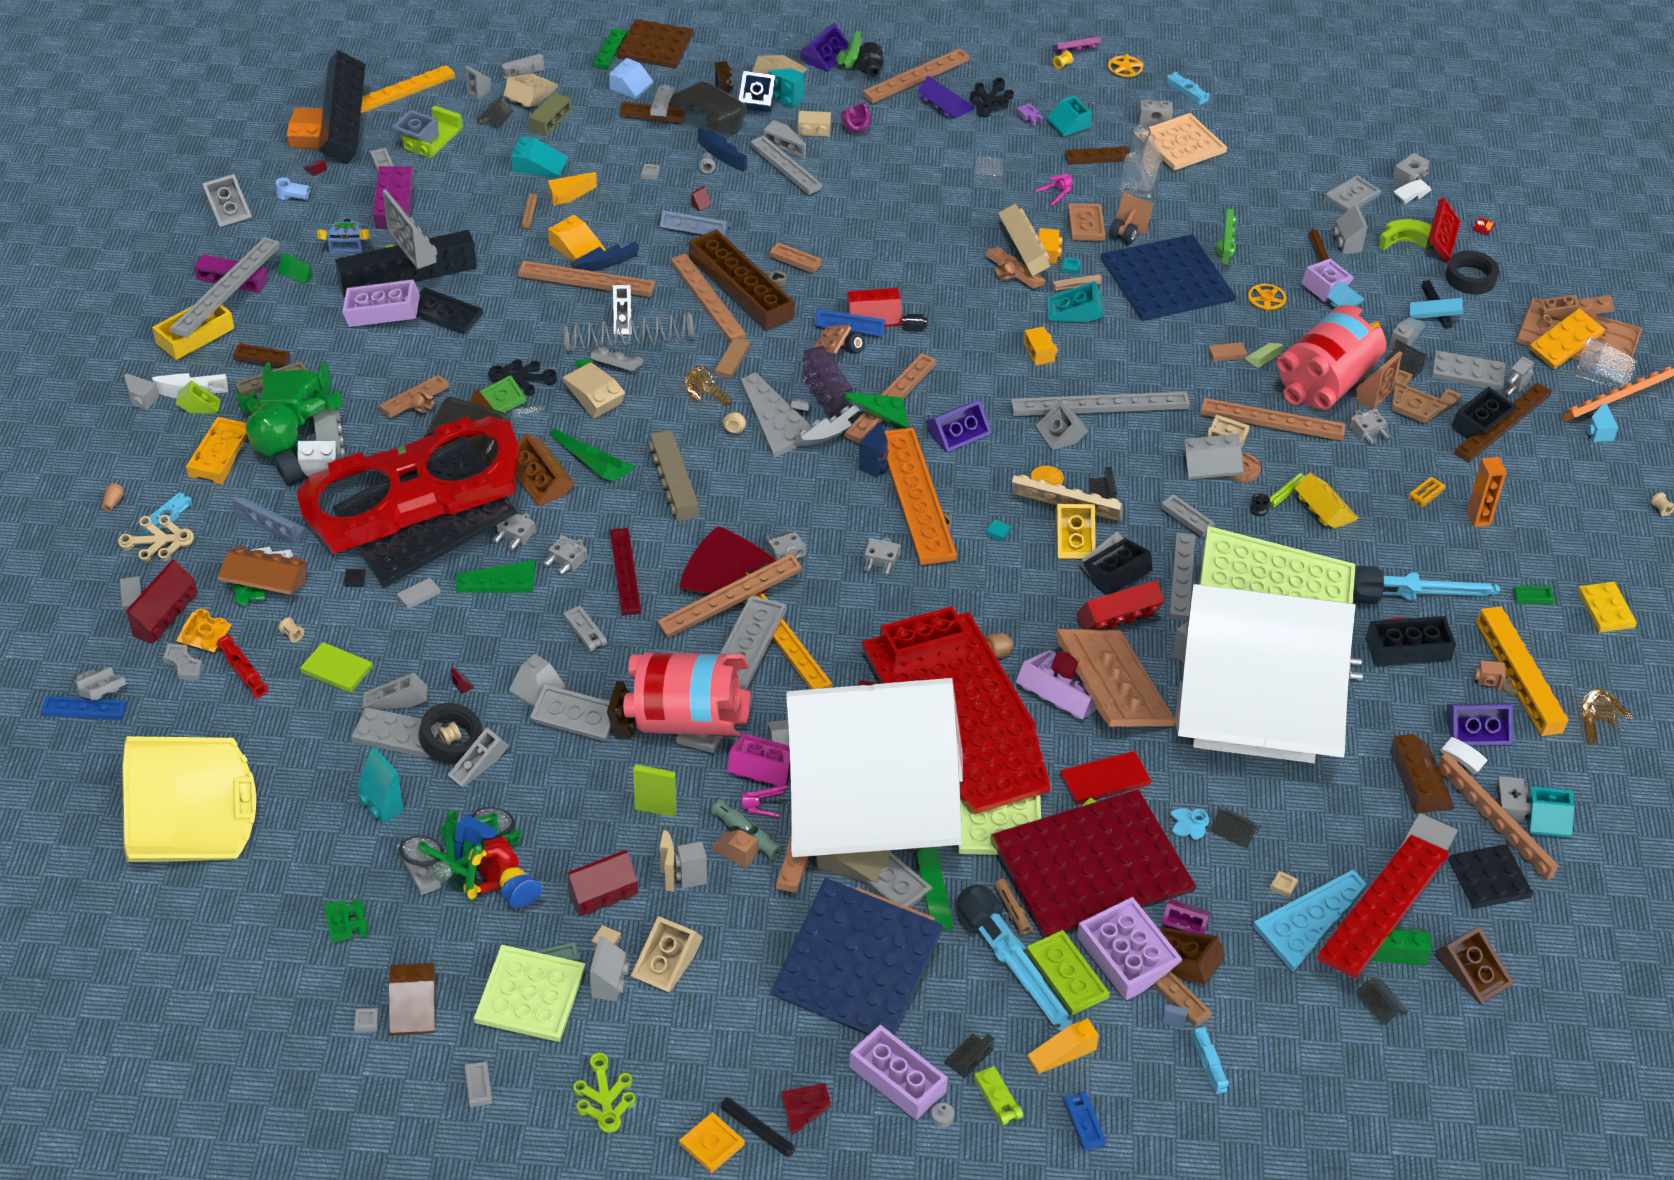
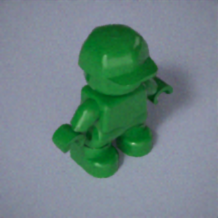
M326 360L323 361L318 373L307 370L272 372L270 362H267L262 371L263 391L259 400L255 390L249 396L242 397L241 393H236L235 395L240 410L251 413L247 418L246 433L252 448L273 460L275 455L288 449L292 450L294 455L296 454L297 441L299 439L298 429L299 426L305 424L308 417H312L324 409L335 410L343 405L340 390L328 394L333 383Z

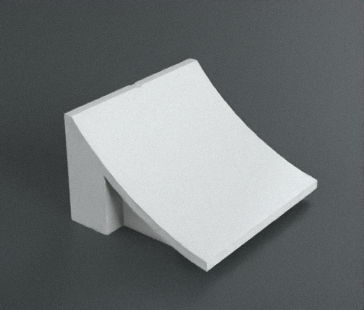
M1193 584L1183 681H1180L1175 715L1178 736L1194 738L1193 748L1315 763L1316 754L1344 757L1349 666L1356 605L1353 603Z
M952 678L873 684L870 686L860 685L787 691L791 767L792 857L962 845L960 782L963 781V753Z

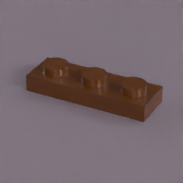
M239 343L233 353L234 360L262 365L270 362V366L279 368L286 366L291 357L290 351Z

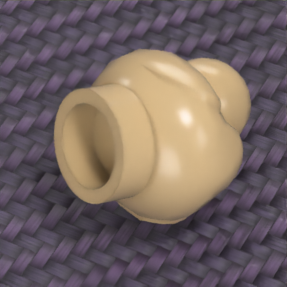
M738 412L729 413L722 420L725 430L729 433H741L746 426L745 418Z

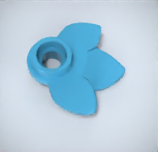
M1180 808L1171 812V816L1178 821L1173 828V834L1180 837L1190 835L1194 840H1198L1205 835V827L1209 824V817L1204 810L1196 809L1191 811L1187 808Z

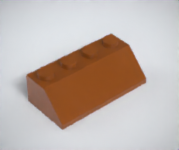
M525 433L518 442L520 452L516 470L517 478L539 506L564 497L573 486L574 481L541 438Z
M236 546L227 552L218 575V580L291 595L306 583L307 562L301 561L298 557L286 558L277 553L266 554L262 550L251 551L246 550L243 546Z

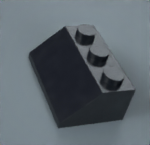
M1488 386L1457 411L1451 426L1465 436L1486 434L1512 413L1517 406Z
M1126 538L1083 562L1084 567L1096 586L1108 594L1116 593L1153 570L1151 551Z

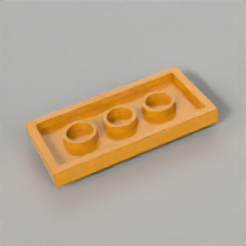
M1579 308L1531 343L1529 349L1555 370L1604 334L1605 329Z

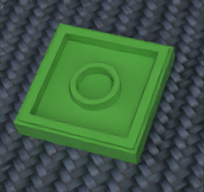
M511 375L480 391L494 408L495 417L527 401Z

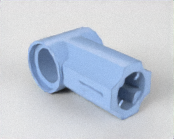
M288 178L276 180L277 198L287 200L292 197L308 200L310 186L291 183Z

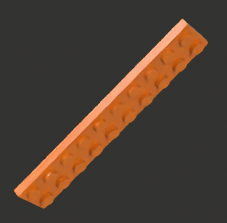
M914 428L885 431L888 440L887 449H889L887 456L888 469L919 564L926 565L957 560V553Z

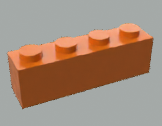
M1499 457L1483 458L1480 461L1466 510L1473 527L1489 526L1492 524L1507 473Z

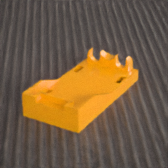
M217 417L186 465L188 477L195 479L198 477L206 478L222 485L231 471L237 453L247 439L246 423Z

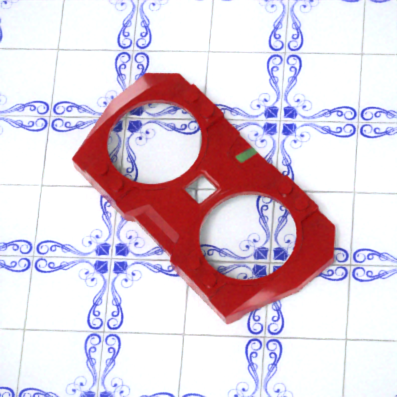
M490 416L471 422L470 417L461 418L434 428L436 434L418 439L416 442L367 457L364 456L363 452L329 462L327 463V470L312 474L296 491L302 517L324 542L327 549L332 554L395 534L403 527L442 514H455L512 495L516 489L515 476L520 448L511 422ZM476 435H484L493 439L499 446L494 462L483 472L473 477L458 481H445L435 478L427 471V463L432 453L437 448L445 446L462 436L470 438ZM417 469L419 477L401 483L400 474ZM369 470L379 471L390 479V489L385 498L374 508L362 514L350 517H335L324 513L319 508L320 496L330 483Z

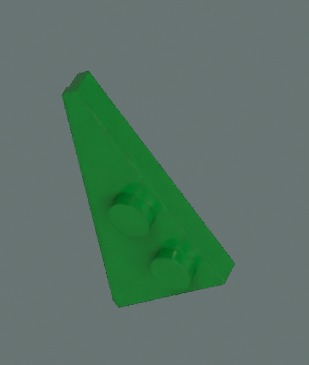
M845 393L843 396L844 400H847L852 405L859 404L866 408V412L882 418L888 423L892 421L900 425V429L908 428L902 397Z

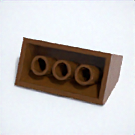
M1414 734L1394 736L1390 754L1414 813L1453 810L1455 806L1429 744Z

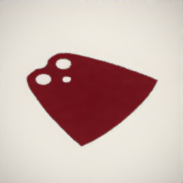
M717 526L705 537L691 556L682 574L679 588L713 593L747 576V570L755 572L761 569L764 564H771L776 560L752 542L726 528ZM767 588V589H765V590H763V591H761V592H759V593H757V594H755V595L763 594V593L767 592L769 588Z

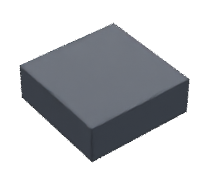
M1166 1004L1162 1023L1184 1028L1188 1010Z

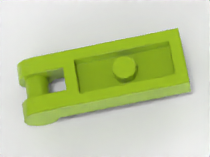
M995 1066L974 1074L975 1082L1001 1126L1008 1124L1012 1119L1019 1120L1023 1118L1020 1106L1014 1101Z

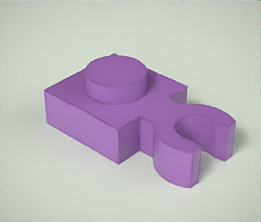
M1029 103L1017 108V114L1025 121L1030 120L1032 126H1036V121L1042 124L1043 117L1039 115V111L1032 104Z

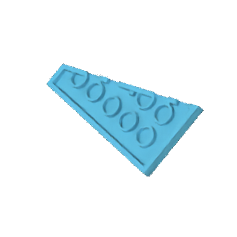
M1351 870L1254 921L1253 928L1289 969L1294 972L1362 894L1367 884L1354 870Z

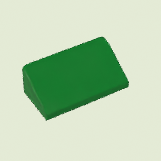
M285 253L282 254L278 269L279 274L306 284L313 278L311 264Z

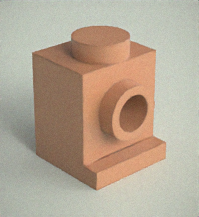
M1481 660L1479 668H1475L1474 679L1477 680L1478 685L1497 687L1498 690H1502L1506 678L1505 663Z

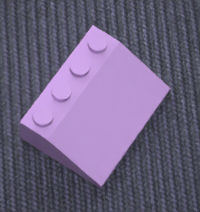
M1048 650L1023 662L1016 683L1022 685L1023 689L1038 694L1039 698L1049 700L1057 708L1069 711L1073 717L1078 719L1090 716L1097 709L1094 700L1084 688V682L1076 671L1073 678L1068 679L1051 669L1056 655L1055 652Z
M1133 897L1079 923L1077 939L1125 1001L1147 990L1182 962L1180 955Z

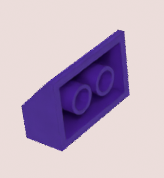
M833 23L823 29L799 53L808 65L828 71L837 63L836 59L839 52L842 50L847 51L849 42L838 26Z
M930 76L926 77L918 89V92L922 94V99L928 103L931 100L933 102L932 106L938 110L940 108L944 109L942 112L949 117L953 115L958 118L975 108Z
M980 400L969 402L926 420L932 438L945 452L952 451L992 434Z
M1507 703L1447 704V726L1450 737L1458 739L1467 745H1513V705Z

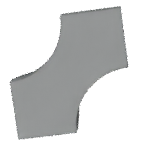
M167 644L163 656L164 663L171 664L177 668L179 679L199 680L203 667L202 661L194 659L188 654L187 645Z

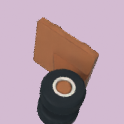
M1126 193L1122 194L1117 218L1111 224L1109 236L1114 239L1123 236V242L1131 244L1137 232L1143 235L1146 234L1153 203Z
M849 325L826 327L818 342L815 343L811 354L813 356L836 354L839 349L845 347L850 353H860L865 347V339L858 332L849 334L851 330Z

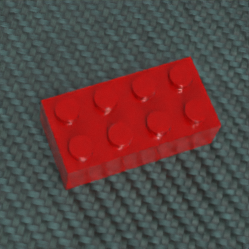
M1153 581L1089 600L1076 614L1084 630H1102L1107 627L1114 629L1123 622L1130 624L1137 621V618L1143 617V619L1152 617L1165 600L1157 581Z

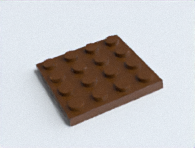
M635 19L617 52V59L625 60L628 58L640 63L677 69L694 35V29Z

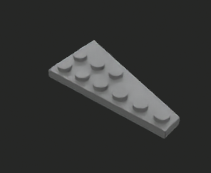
M756 372L742 378V388L750 401L752 410L755 412L756 420L762 434L765 435L773 458L798 447L795 444L799 439L797 435L805 429L807 431L811 430L810 424L791 408Z

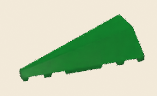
M554 428L551 432L552 437L605 479L616 482L634 470V465L624 462L592 445L577 440Z

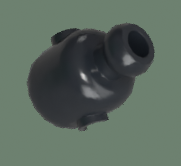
M866 42L859 48L857 64L869 76L875 77L880 73L884 64L882 47L874 42Z

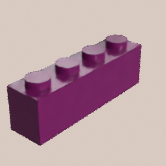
M203 254L194 266L196 280L216 284L238 262ZM259 267L238 289L260 294L268 282L266 268Z

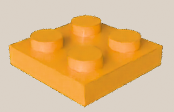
M712 1112L679 1140V1145L712 1174L745 1145V1140Z

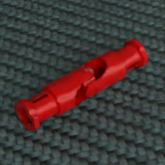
M230 635L219 638L216 643L217 648L224 652L225 659L245 686L251 689L253 697L260 698L265 695L269 689L268 685L261 681V676L251 665L240 647L234 644L233 638Z

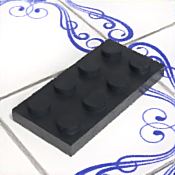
M426 287L419 292L420 297L416 316L463 334L483 315V309Z

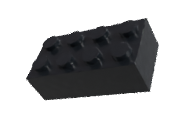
M1446 616L1370 621L1366 635L1376 666L1452 660L1456 647V642Z

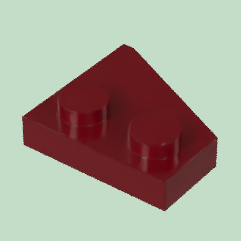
M826 1083L786 1090L781 1093L790 1135L796 1134L831 1107Z

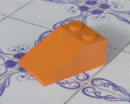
M323 108L294 109L287 131L290 148L319 149Z

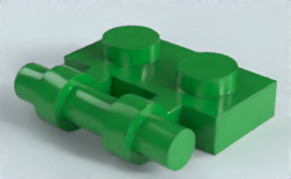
M354 899L352 901L353 905L346 906L345 900L324 904L331 943L353 939L352 931H358L359 936L362 938L368 935L367 929L369 926L364 918L365 907L361 903V899ZM349 916H355L356 920L349 921Z

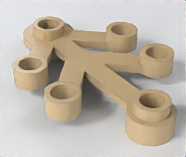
M162 515L159 517L160 526L169 529L173 533L166 535L152 524L150 517L143 516L139 520L140 526L150 531L153 536L132 537L130 534H123L118 539L119 546L124 551H129L138 544H153L148 549H143L139 552L138 555L142 562L150 561L151 556L157 551L160 560L167 561L180 546H190L194 541V534L189 529H179L171 522L168 515ZM173 542L168 548H161L166 543Z

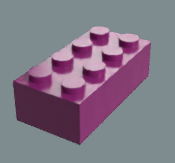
M412 166L378 167L373 213L376 229H387L383 190L385 189L410 217L414 185Z

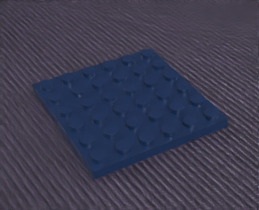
M1192 234L1101 254L1100 259L1141 321L1235 301V294Z
M824 878L770 993L777 998L867 1035L871 1034L881 1025L895 1036L944 926L939 922Z

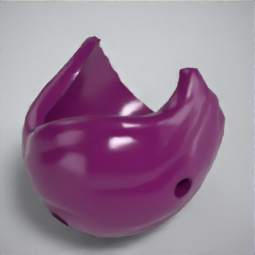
M860 103L841 112V121L849 132L862 133L868 129L871 123V115L867 105Z

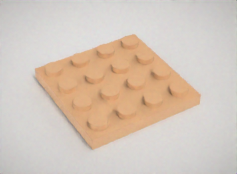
M1191 113L1138 131V137L1173 170L1227 152V146Z

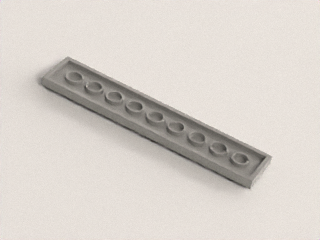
M750 595L720 653L742 654L746 658L748 669L738 670L740 689L746 690L787 610L786 604ZM678 734L676 741L677 744L715 753L723 735Z

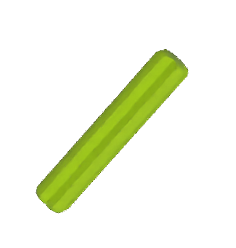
M1298 473L1269 497V505L1276 507L1296 490L1295 487L1306 476Z

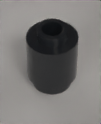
M924 314L903 315L902 329H907V331H923V328H927V318H923Z

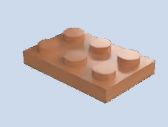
M1068 204L1072 240H1105L1101 204Z

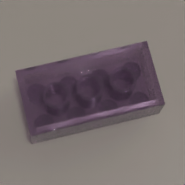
M823 345L804 350L802 379L809 385L811 393L815 394L817 402L822 405L825 414L830 419L835 415L838 418L841 416L839 412L845 407H852V404L844 400L843 396L845 393H853V389Z

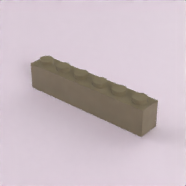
M672 430L650 434L651 441L648 442L649 452H653L652 459L654 465L657 464L658 477H662L661 485L663 490L666 489L665 496L667 502L671 503V514L675 515L677 522L699 518V504Z

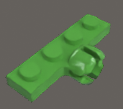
M858 30L855 31L851 38L847 51H840L836 59L838 64L844 63L847 69L854 65L860 50V43L862 41L860 37L862 33Z
M1228 208L1225 217L1224 237L1217 241L1215 250L1217 255L1222 257L1223 264L1229 263V258H1233L1236 249L1234 242L1236 216H1233L1234 209Z

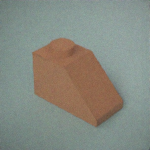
M742 830L726 832L712 845L711 850L746 868L758 855V839Z

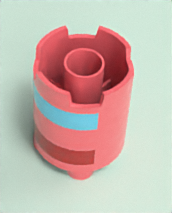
M1352 305L1337 306L1277 358L1276 365L1282 382L1286 387L1283 395L1290 404L1299 405L1302 402L1312 408L1327 410L1377 364L1379 358L1386 351L1385 336L1380 326L1372 329L1359 316L1362 312L1361 308Z
M646 652L643 655L632 654L629 660V675L632 679H635L634 693H626L624 714L626 717H635L636 728L643 733L740 736V732L736 731L734 726L735 724L748 722L751 691L740 689L738 670L748 669L747 660L742 654Z

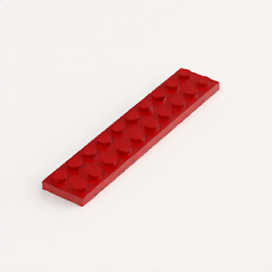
M1411 834L1320 950L1317 960L1357 979L1446 861L1449 851Z

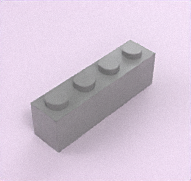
M324 409L314 415L316 440L336 441V460L345 458L344 448H340L344 446L343 436H339V434H342L341 423H337L341 422L339 411Z

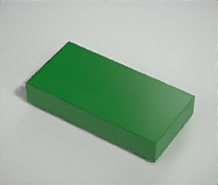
M1513 586L1512 589L1515 604L1553 605L1555 601L1551 586Z

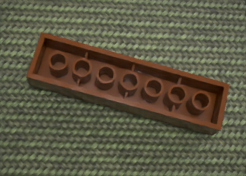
M717 229L689 241V257L765 330L794 318L795 302Z

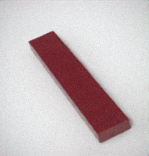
M629 528L610 529L622 616L641 614Z

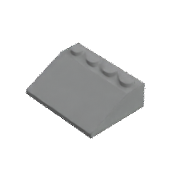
M386 189L383 190L387 230L417 269L436 263L437 250L435 246L430 244L428 237L422 234L420 227L415 225L413 218L407 215Z

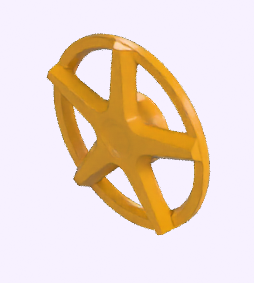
M1126 54L1110 59L1108 67L1115 75L1133 77L1141 73L1143 62ZM1114 63L1119 65V67L1113 70L1111 64ZM1140 66V70L1135 73L1132 67ZM1120 71H1121V72H1124V73L1130 72L1131 74H1130V75H1125V74H1120V73H1118V72H1120Z
M1259 284L1249 290L1248 301L1258 308L1269 311L1285 305L1286 295L1277 286ZM1260 287H1272L1274 289L1262 290ZM1255 289L1260 296L1252 297L1251 293ZM1280 291L1283 295V300L1275 298L1274 295ZM1255 301H1263L1264 306L1256 303ZM1271 302L1279 303L1276 306H1270Z

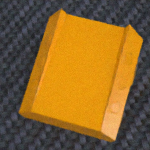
M198 609L192 612L184 624L177 641L215 652L218 649L216 645L218 639L228 633L232 624L227 623L223 618H210V613L207 610Z

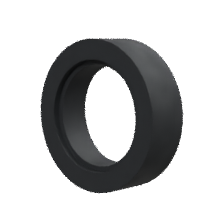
M1461 251L1450 257L1445 277L1450 286L1460 292L1472 295L1484 294L1495 287L1499 266L1493 258L1484 253ZM1460 267L1478 268L1485 272L1487 277L1479 279L1469 278L1462 275L1457 269Z
M441 703L431 707L424 714L418 738L423 750L432 758L446 763H457L482 734V725L477 715L469 708L456 703ZM441 720L456 721L467 729L469 739L461 745H447L441 743L433 736L431 727Z

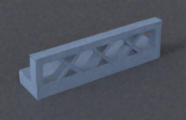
M664 210L662 211L660 227L698 234H706L717 229L725 237L727 227L731 225V222Z
M237 496L232 499L236 516L292 544L298 542L306 534L305 527L248 499L243 500Z

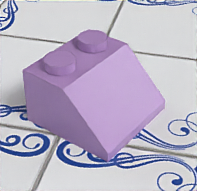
M1328 259L1307 267L1302 284L1318 296L1320 300L1327 302L1330 300L1327 296L1339 281L1348 286L1354 277L1332 259Z

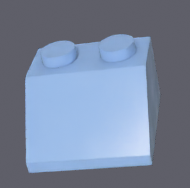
M626 58L609 73L610 89L637 99L653 84V80L642 65L632 59Z

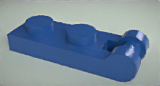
M1080 1091L1077 1095L1073 1096L1071 1094L1063 1095L1064 1106L1068 1110L1083 1151L1105 1146L1106 1139L1086 1091Z

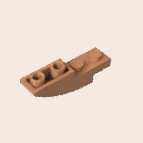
M1576 295L1541 300L1544 314L1561 319L1567 318L1579 308L1592 319H1596V314L1614 311L1611 295L1577 300Z
M791 834L787 846V854L776 883V889L797 893L799 885L802 884L810 856L792 857Z

